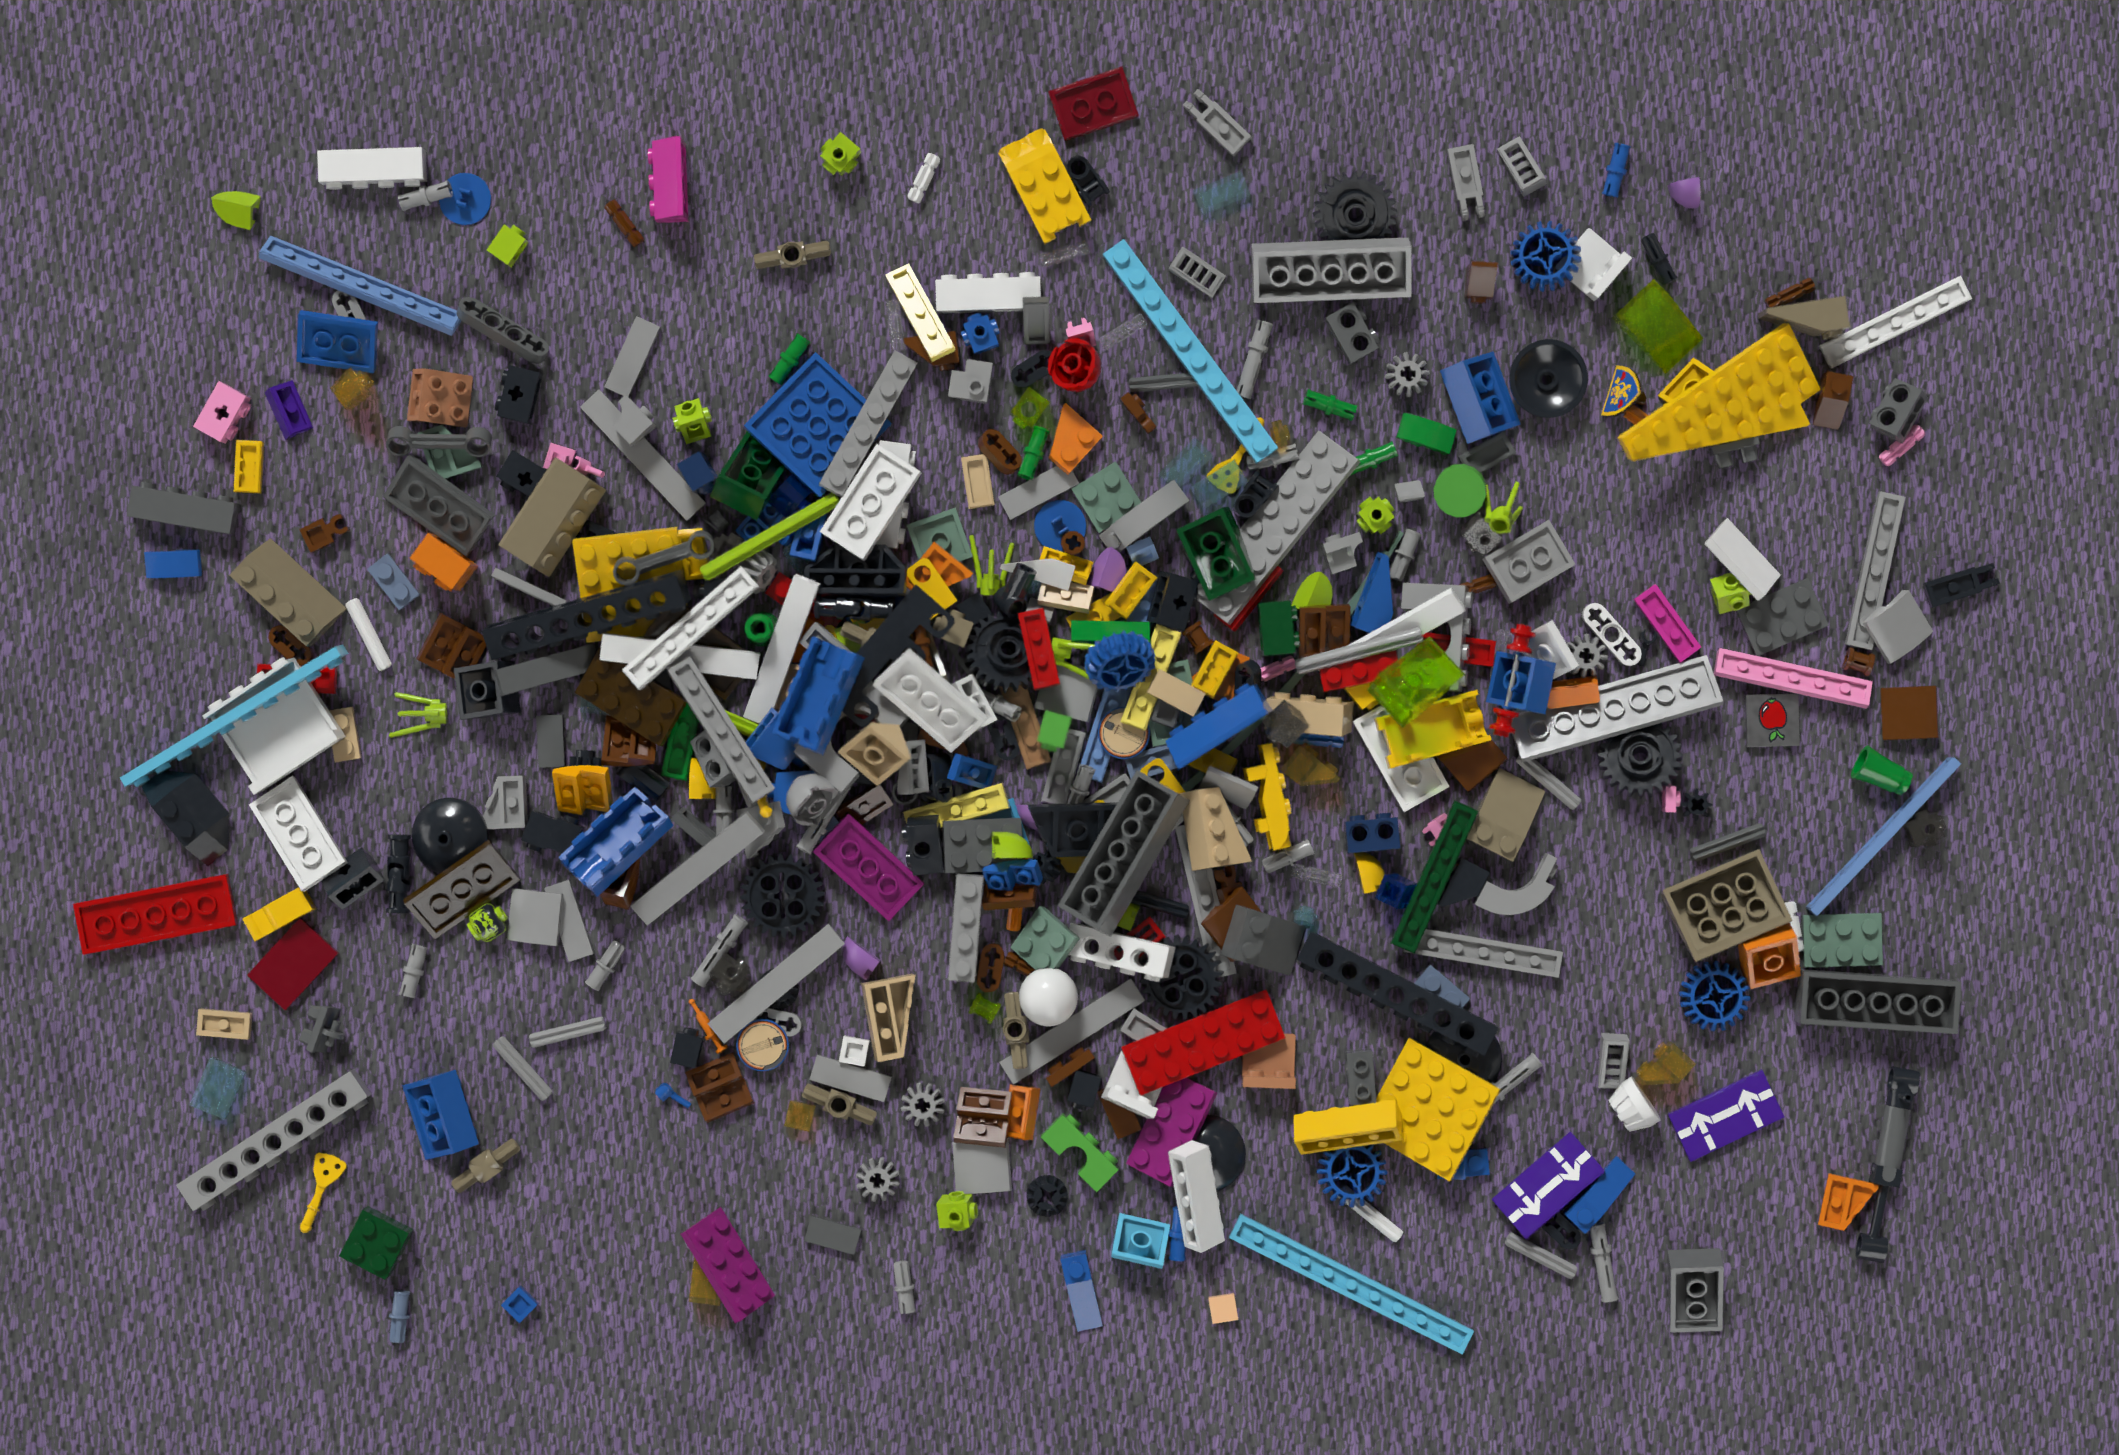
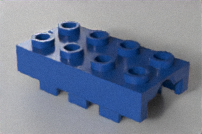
M813 636L806 653L804 652L800 661L796 677L793 678L788 689V696L783 701L777 715L779 717L772 734L796 744L798 742V745L824 755L865 658Z
M636 787L630 790L623 798L619 797L610 806L611 809L605 815L601 814L590 824L592 827L585 833L579 834L571 842L572 845L559 856L563 866L597 897L674 826L670 818L656 805L652 806L650 800Z

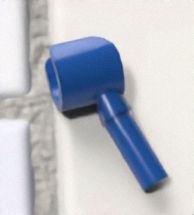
M662 1083L655 1089V1094L663 1102L670 1096L686 1108H689L691 1105L689 1101L677 1095L667 1083Z

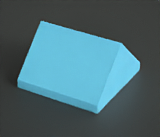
M1119 1213L1111 1248V1257L1162 1269L1170 1224Z

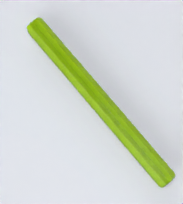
M830 493L700 567L702 576L708 581L835 509L840 501L837 495Z

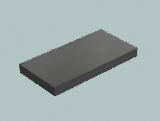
M411 454L406 457L383 495V498L466 557L470 556L495 517L494 513Z

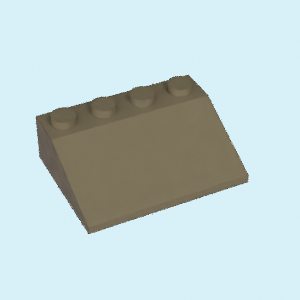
M1759 849L1666 888L1661 893L1670 917L1695 962L1793 921Z

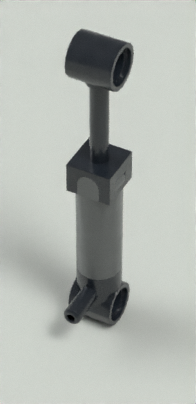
M1892 1066L1889 1071L1887 1100L1875 1163L1872 1162L1869 1181L1879 1184L1870 1232L1860 1233L1858 1236L1855 1255L1858 1259L1884 1263L1887 1256L1888 1238L1880 1236L1888 1188L1889 1186L1900 1188L1903 1170L1900 1168L1913 1099L1917 1094L1920 1083V1072L1916 1070Z

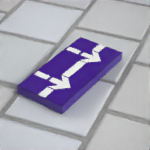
M1761 1069L1667 1114L1690 1162L1785 1117Z
M1570 1131L1493 1197L1492 1200L1527 1240L1603 1175L1605 1170Z

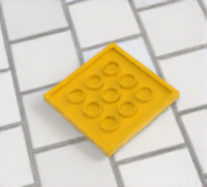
M677 527L573 539L580 598L625 586L618 583L613 576L616 561L626 556L638 559L678 545ZM682 560L640 574L636 582L682 570L683 573ZM623 562L618 566L617 573L623 579H632L636 575V568L629 562ZM655 592L656 599L660 602H665V596L661 592ZM630 599L631 605L634 608L641 609V604L638 600ZM606 606L607 612L610 615L616 616L615 608ZM583 612V619L586 622H592V617L588 613ZM643 617L636 619L637 622L627 627H622L621 624L612 626L613 629L606 633L639 637L645 633L655 619L646 620ZM597 631L588 633L586 642L602 641L603 633L598 634Z
M1408 1038L1376 1097V1103L1381 1100H1396L1402 1113L1403 1140L1386 1142L1384 1144L1446 1180L1452 1181L1501 1089L1416 1040Z

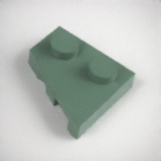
M444 425L418 432V434H452ZM423 449L428 466L445 479L483 467L482 463L475 456L468 454L465 449Z

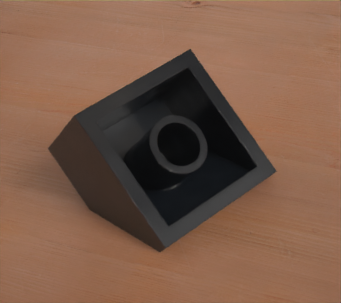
M493 661L454 668L460 720L521 713L519 692L501 696L494 673L495 670L515 665V661Z

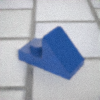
M828 513L795 531L789 554L791 557L816 561L823 548V533L820 530L827 521Z
M955 753L947 778L983 789L992 785L997 766Z
M1487 1148L1469 1149L1453 1180H1465L1466 1177L1490 1175ZM1437 1174V1179H1445Z

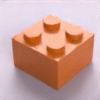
M427 533L410 557L415 562L413 567L424 575L436 577L434 582L446 591H461L478 567L476 563L437 535Z
M1790 922L1738 944L1741 971L1750 989L1801 976L1798 940Z

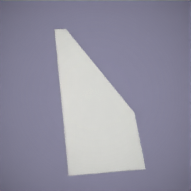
M1053 558L1001 564L1000 569L1012 573L1017 563H1023L1032 567L1037 572L1034 580L1066 591L1069 590L1075 569L1074 565Z

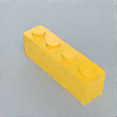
M1381 1100L1377 1103L1353 1105L1343 1108L1332 1107L1328 1110L1306 1111L1302 1114L1294 1115V1143L1301 1155L1403 1140L1402 1113L1396 1100Z

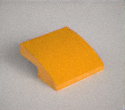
M580 765L556 768L552 771L558 811L582 815L586 808L608 812L611 809L613 796L608 767Z

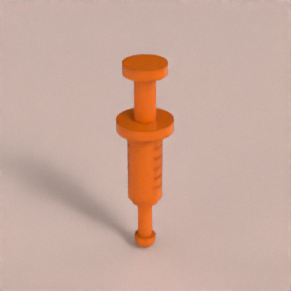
M690 999L689 1004L692 1005L697 1013L696 1019L707 1035L704 1038L706 1041L712 1039L717 1047L715 1051L717 1054L723 1052L728 1046H723L716 1033L708 1025L710 1020L705 1012L699 1010L694 999Z

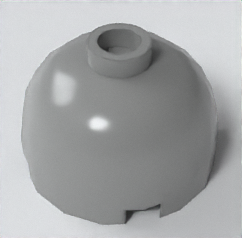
M820 774L799 776L793 781L787 792L786 805L798 824L811 825L814 824L813 819L820 815L824 819L836 808L840 799L837 795L839 791Z

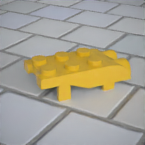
M1038 129L999 150L998 154L1044 245L1056 239L1055 233L1075 223H1078L1080 227L1091 221L1045 129Z
M1470 691L1375 718L1377 731H1382L1389 751L1388 756H1385L1388 769L1492 740L1491 736L1487 735L1485 731L1483 715L1477 704L1476 696L1479 695L1478 691Z
M1272 743L1257 745L1261 765L1242 768L1245 781L1250 782L1261 779L1258 801L1262 818L1253 819L1256 832L1266 833L1269 849L1274 851L1291 847L1287 816L1291 814L1289 799L1283 797L1282 789L1286 788L1283 773H1278L1276 763H1280L1279 751L1277 747L1272 746Z

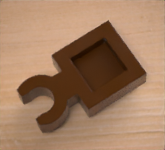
M1127 392L1120 398V401L1147 434L1157 427L1142 409L1145 404L1137 394L1131 396Z
M342 514L333 516L328 524L324 518H321L299 529L310 553L335 543L334 534H346L349 532L350 528L347 526L342 529L337 527L338 520L344 518Z
M1233 865L1225 866L1226 876L1223 869L1214 871L1215 879L1221 884V888L1216 889L1220 905L1225 902L1237 887H1243L1242 881L1235 882L1236 869Z

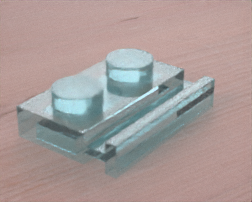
M210 1057L189 1105L225 1120L247 1071L236 1068V1066L215 1057Z

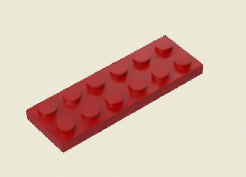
M228 874L73 904L83 955L238 925Z
M1266 989L1121 1047L1138 1093L1141 1096L1286 1037Z

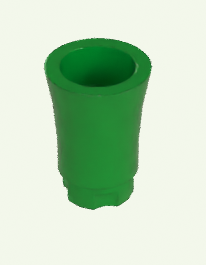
M766 611L752 614L745 624V633L748 640L756 646H769L778 619ZM758 624H764V633L757 632L756 627Z
M1869 745L1861 750L1851 771V778L1870 783L1901 796L1908 790L1913 777V773L1884 757Z

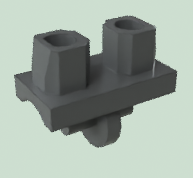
M1758 436L1739 441H1730L1727 444L1714 446L1708 450L1710 457L1714 456L1718 469L1734 465L1731 456L1732 451H1740L1742 463L1757 460L1756 445L1760 444Z
M310 1006L307 1015L308 1019L316 1021L313 1030L304 1028L299 1038V1041L307 1046V1051L326 1053L328 1046L333 1047L335 1039L343 1040L345 1034L338 1031L341 1022L337 1021L341 1009L333 1006Z

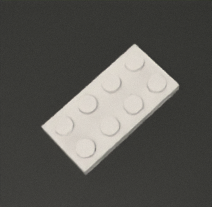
M876 444L820 532L865 561L922 472L879 444Z
M910 648L883 672L873 684L876 689L949 752H953L987 718V715Z
M1396 696L1352 722L1402 811L1405 812L1445 790L1449 785L1433 757L1388 769L1385 756H1388L1389 751L1382 731H1377L1374 719L1406 710L1399 696Z
M291 776L249 804L301 891H307L348 863L294 776Z

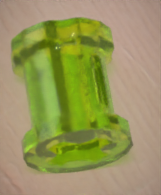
M978 992L968 1013L977 1014L986 1019L987 1023L991 1025L1001 1004H995L983 998L982 994Z

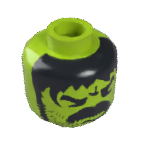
M487 903L469 915L467 927L477 941L490 942L505 932L506 924L504 921L508 918L500 906L495 908Z

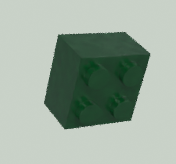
M1291 600L1257 604L1261 656L1296 653L1295 648L1300 647L1299 633L1293 630V622L1297 621L1296 605L1291 606Z
M367 1206L360 1213L339 1257L386 1280L391 1276L414 1229Z

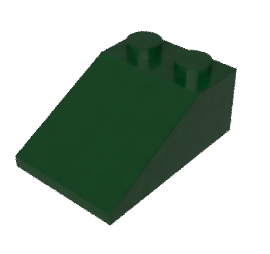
M747 431L719 473L710 497L757 520L787 468Z
M1229 507L1216 510L1176 530L1209 601L1256 580L1240 529Z

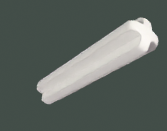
M354 598L348 601L346 608L377 669L383 671L389 668L392 663L360 600Z
M1346 1185L1340 1188L1345 1193L1354 1194V1191ZM1355 1199V1206L1352 1208L1391 1241L1397 1242L1401 1238L1403 1231L1368 1202L1365 1201V1205L1360 1206L1357 1199Z

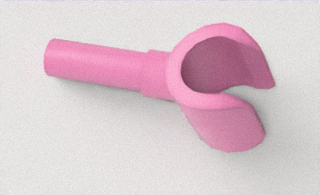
M579 456L575 457V459L579 460V463L574 469L584 475L591 473L601 478L605 476V472L593 468L590 461Z

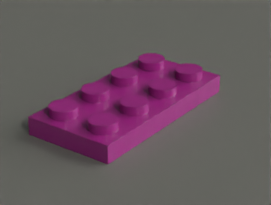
M849 813L812 850L813 853L888 921L924 885V882L917 875H913L912 871Z
M1188 1077L1162 1087L1154 1106L1158 1108L1154 1118L1146 1120L1126 1164L1170 1187H1174L1168 1152L1191 1140H1196L1218 1093Z
M721 1207L680 1234L735 1323L747 1317L775 1296Z

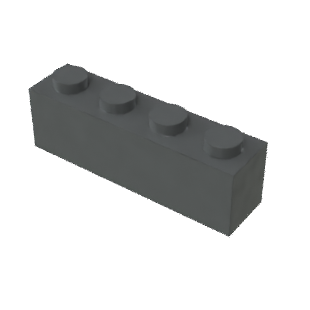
M141 482L140 487L133 485L131 487L127 510L128 517L235 535L240 504L233 503L232 497L218 495L217 500L208 499V493L192 491L191 495L182 494V489L166 486V491L156 490V484Z

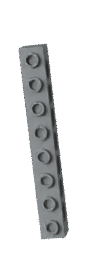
M353 1069L176 1186L192 1211L200 1207L204 1211L217 1203L214 1198L221 1193L226 1197L237 1190L236 1183L242 1179L247 1183L260 1174L258 1169L265 1164L270 1168L282 1159L279 1155L288 1150L291 1154L303 1146L301 1141L309 1136L313 1140L325 1132L323 1126L329 1122L334 1126L347 1117L345 1112L352 1107L357 1111L368 1104L366 1098L372 1094L356 1069ZM338 1092L346 1096L347 1102L345 1106H341L336 1102L335 1096ZM315 1107H321L324 1110L325 1117L323 1120H319L314 1116ZM294 1121H298L303 1125L302 1134H297L293 1131L292 1124ZM272 1135H276L281 1139L280 1148H275L271 1145L270 1139ZM251 1149L259 1153L260 1159L257 1163L249 1158V1151ZM228 1164H233L237 1167L238 1174L236 1177L228 1174ZM207 1178L215 1181V1191L207 1189L205 1185Z

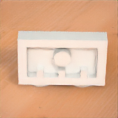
M1588 228L1578 239V242L1573 245L1581 247V252L1575 255L1580 256L1582 260L1580 263H1573L1579 267V271L1577 273L1569 271L1573 276L1571 282L1595 301L1632 257L1626 252L1620 254L1592 229ZM1568 256L1563 257L1555 268L1558 271L1565 265Z
M1121 1051L1101 1098L1147 1119L1155 1117L1158 1110L1154 1106L1162 1087L1140 1096Z

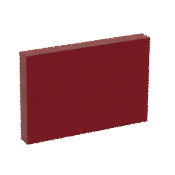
M1122 66L1048 91L1064 141L1139 117Z
M299 918L247 976L279 1006L287 1010L339 952L303 918Z

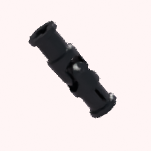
M816 595L814 601L815 619L827 616L836 617L837 620H843L848 617L852 620L871 621L873 618L886 619L895 609L894 598L883 601L873 600L872 597H852L848 600L844 596H838L836 599L821 598L820 595ZM861 601H863L865 606L864 614L861 617H857L861 615L863 610ZM824 606H833L834 608H824Z
M388 834L390 855L387 856V877L389 881L386 884V891L389 892V907L386 908V913H410L403 899L407 897V892L410 891L408 880L410 877L411 857L408 856V840L411 839V835ZM396 863L403 865V867L393 868Z

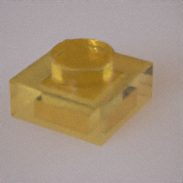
M1281 420L1269 423L1271 438L1278 448L1287 446V440H1290L1287 425H1283Z
M790 1100L784 1126L809 1132L816 1106Z

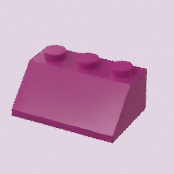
M681 136L652 141V148H648V163L653 164V174L649 175V189L654 190V201H650V216H655L657 223L689 222L686 143Z

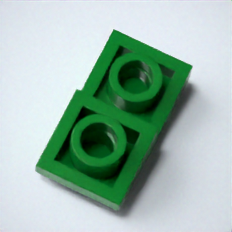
M1403 413L1396 438L1417 447L1424 446L1443 455H1448L1451 452L1457 430L1423 417Z

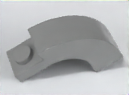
M1173 480L1113 523L1099 537L1107 548L1112 547L1120 553L1151 528L1181 508L1189 499L1175 480Z
M1545 853L1532 879L1519 889L1505 890L1486 881L1479 895L1475 897L1473 904L1487 911L1502 915L1520 914L1537 907L1550 895L1555 887L1547 883L1546 880L1547 878L1552 879L1558 868V865L1555 864L1557 858Z

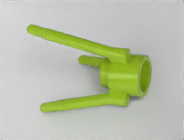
M1515 482L1506 506H1499L1493 512L1491 510L1489 488L1486 484L1487 494L1484 500L1486 516L1484 520L1489 523L1490 529L1495 533H1510L1512 525L1523 510V507L1519 506L1513 515L1511 513V508L1520 485L1519 482Z
M970 535V547L977 578L976 588H980V595H995L1001 587L1005 586L1008 571L1002 570L1000 579L999 574H994V550L991 549L989 551L988 574H983L982 578L975 539L973 535ZM1014 543L1009 544L1004 564L1011 561Z
M1053 637L1052 647L1056 665L1063 666L1089 679L1086 671L1064 661V659H1070L1072 648L1088 650L1089 647L1095 645L1071 642V640Z
M395 693L397 698L430 705L425 706V711H399L398 716H425V721H430V723L389 733L390 738L430 728H441V724H447V703H441L440 699H428L410 694Z

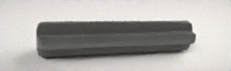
M1189 373L1129 379L1130 392L1198 386Z
M1758 823L1690 849V853L1694 861H1700L1765 837L1766 831L1764 826Z

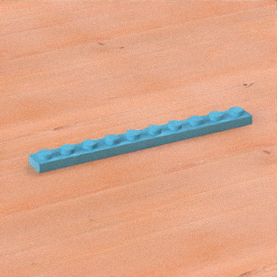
M1123 239L1103 253L1106 262L1254 462L1258 464L1276 451L1278 446L1127 242Z
M344 645L335 646L120 777L125 787L132 784L138 787L150 780L148 775L156 771L157 774H160L171 767L169 762L176 758L178 761L187 758L193 754L191 752L192 748L197 745L200 748L205 747L214 741L212 736L219 732L221 735L230 732L235 728V722L240 719L245 722L257 715L255 710L262 706L264 709H267L278 702L276 697L283 693L288 696L299 690V683L307 680L309 683L322 675L320 673L322 669L327 666L329 670L343 663L342 657L349 653Z
M1241 1213L1229 1235L1230 1239L1462 1355L1474 1333L1473 1329Z

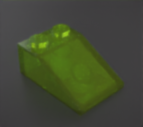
M1655 279L1646 284L1612 317L1664 374L1671 370L1703 339L1677 303Z
M1429 636L1379 673L1367 690L1395 721L1404 728L1461 680L1465 674Z

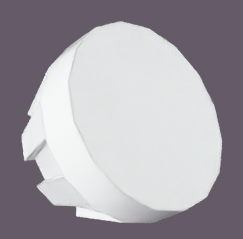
M1632 1076L1623 1081L1609 1099L1613 1110L1617 1112V1116L1624 1122L1623 1124L1629 1132L1651 1127L1660 1121V1117L1652 1103Z

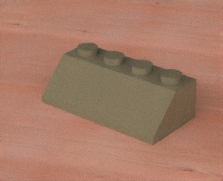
M555 457L498 545L550 577L572 544V540L575 539L604 495L606 489Z
M271 538L246 556L229 575L305 646L312 647L347 609Z

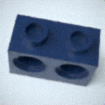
M699 451L677 464L692 492L700 493L704 496L712 492L718 476L704 453Z
M1391 813L1375 814L1376 819L1365 820V815L1349 816L1350 821L1344 822L1346 852L1400 849L1398 817L1391 818ZM1382 824H1387L1391 827L1392 833L1388 839H1382L1378 835V828ZM1356 826L1364 828L1366 832L1365 838L1360 842L1352 837V830Z

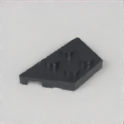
M1118 802L1028 805V810L1051 857L1087 856Z

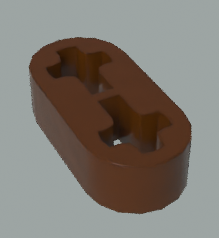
M988 429L979 438L978 447L980 451L1001 473L1006 475L1013 474L1022 463L1021 455L999 431ZM991 439L995 441V443L992 445H988L987 441ZM1011 458L1013 462L1007 465L1005 460Z
M277 625L270 630L268 635L269 642L287 659L295 658L297 654L291 649L295 646L297 649L302 650L305 648L306 650L304 652L306 659L296 660L298 664L304 666L311 662L313 658L312 648L305 646L285 626ZM277 631H285L286 634L284 637L290 642V644L287 645L282 641L277 643V635H275V633Z
M996 943L987 944L981 952L977 984L984 992L995 991L1001 981L1005 955L1003 948ZM991 948H996V953L1000 954V958L995 959L994 966H989L990 959L988 956H985V953L990 952ZM988 969L993 970L992 978L996 979V984H991L990 988L985 987V983L981 982V978L987 976Z

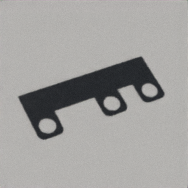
M915 585L856 653L865 659L842 712L860 727L867 726L878 713L877 705L865 696L862 691L890 658L896 661L906 648L915 649L918 656L922 660L925 659L924 650L909 638L919 624L934 637L942 638L955 623L954 617L918 585ZM935 614H943L947 619V626L941 631L934 630L931 627L930 620ZM864 702L870 706L871 713L868 718L859 719L855 716L854 708L858 703Z

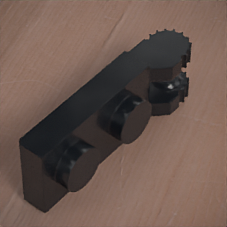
M1994 563L1977 568L1971 567L1924 582L1923 587L1930 608L1980 593L1983 589L2000 584L1998 578H1992L1980 584L1977 576L1979 573L1992 571L1995 568Z

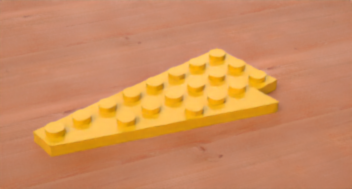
M1783 323L1617 438L1627 458L1635 461L1806 427L1810 425V422L1801 403L1820 391L1821 388L1790 324Z

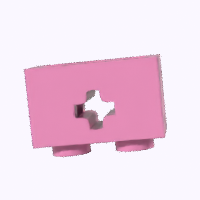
M218 381L193 427L226 444L228 440H233L237 434L238 427L236 425L240 417L245 418L251 408V404H249L251 398ZM221 409L226 410V412L229 413L228 418H225L222 416V414H220Z

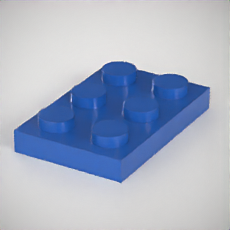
M300 310L298 313L296 362L374 373L377 360L378 322Z

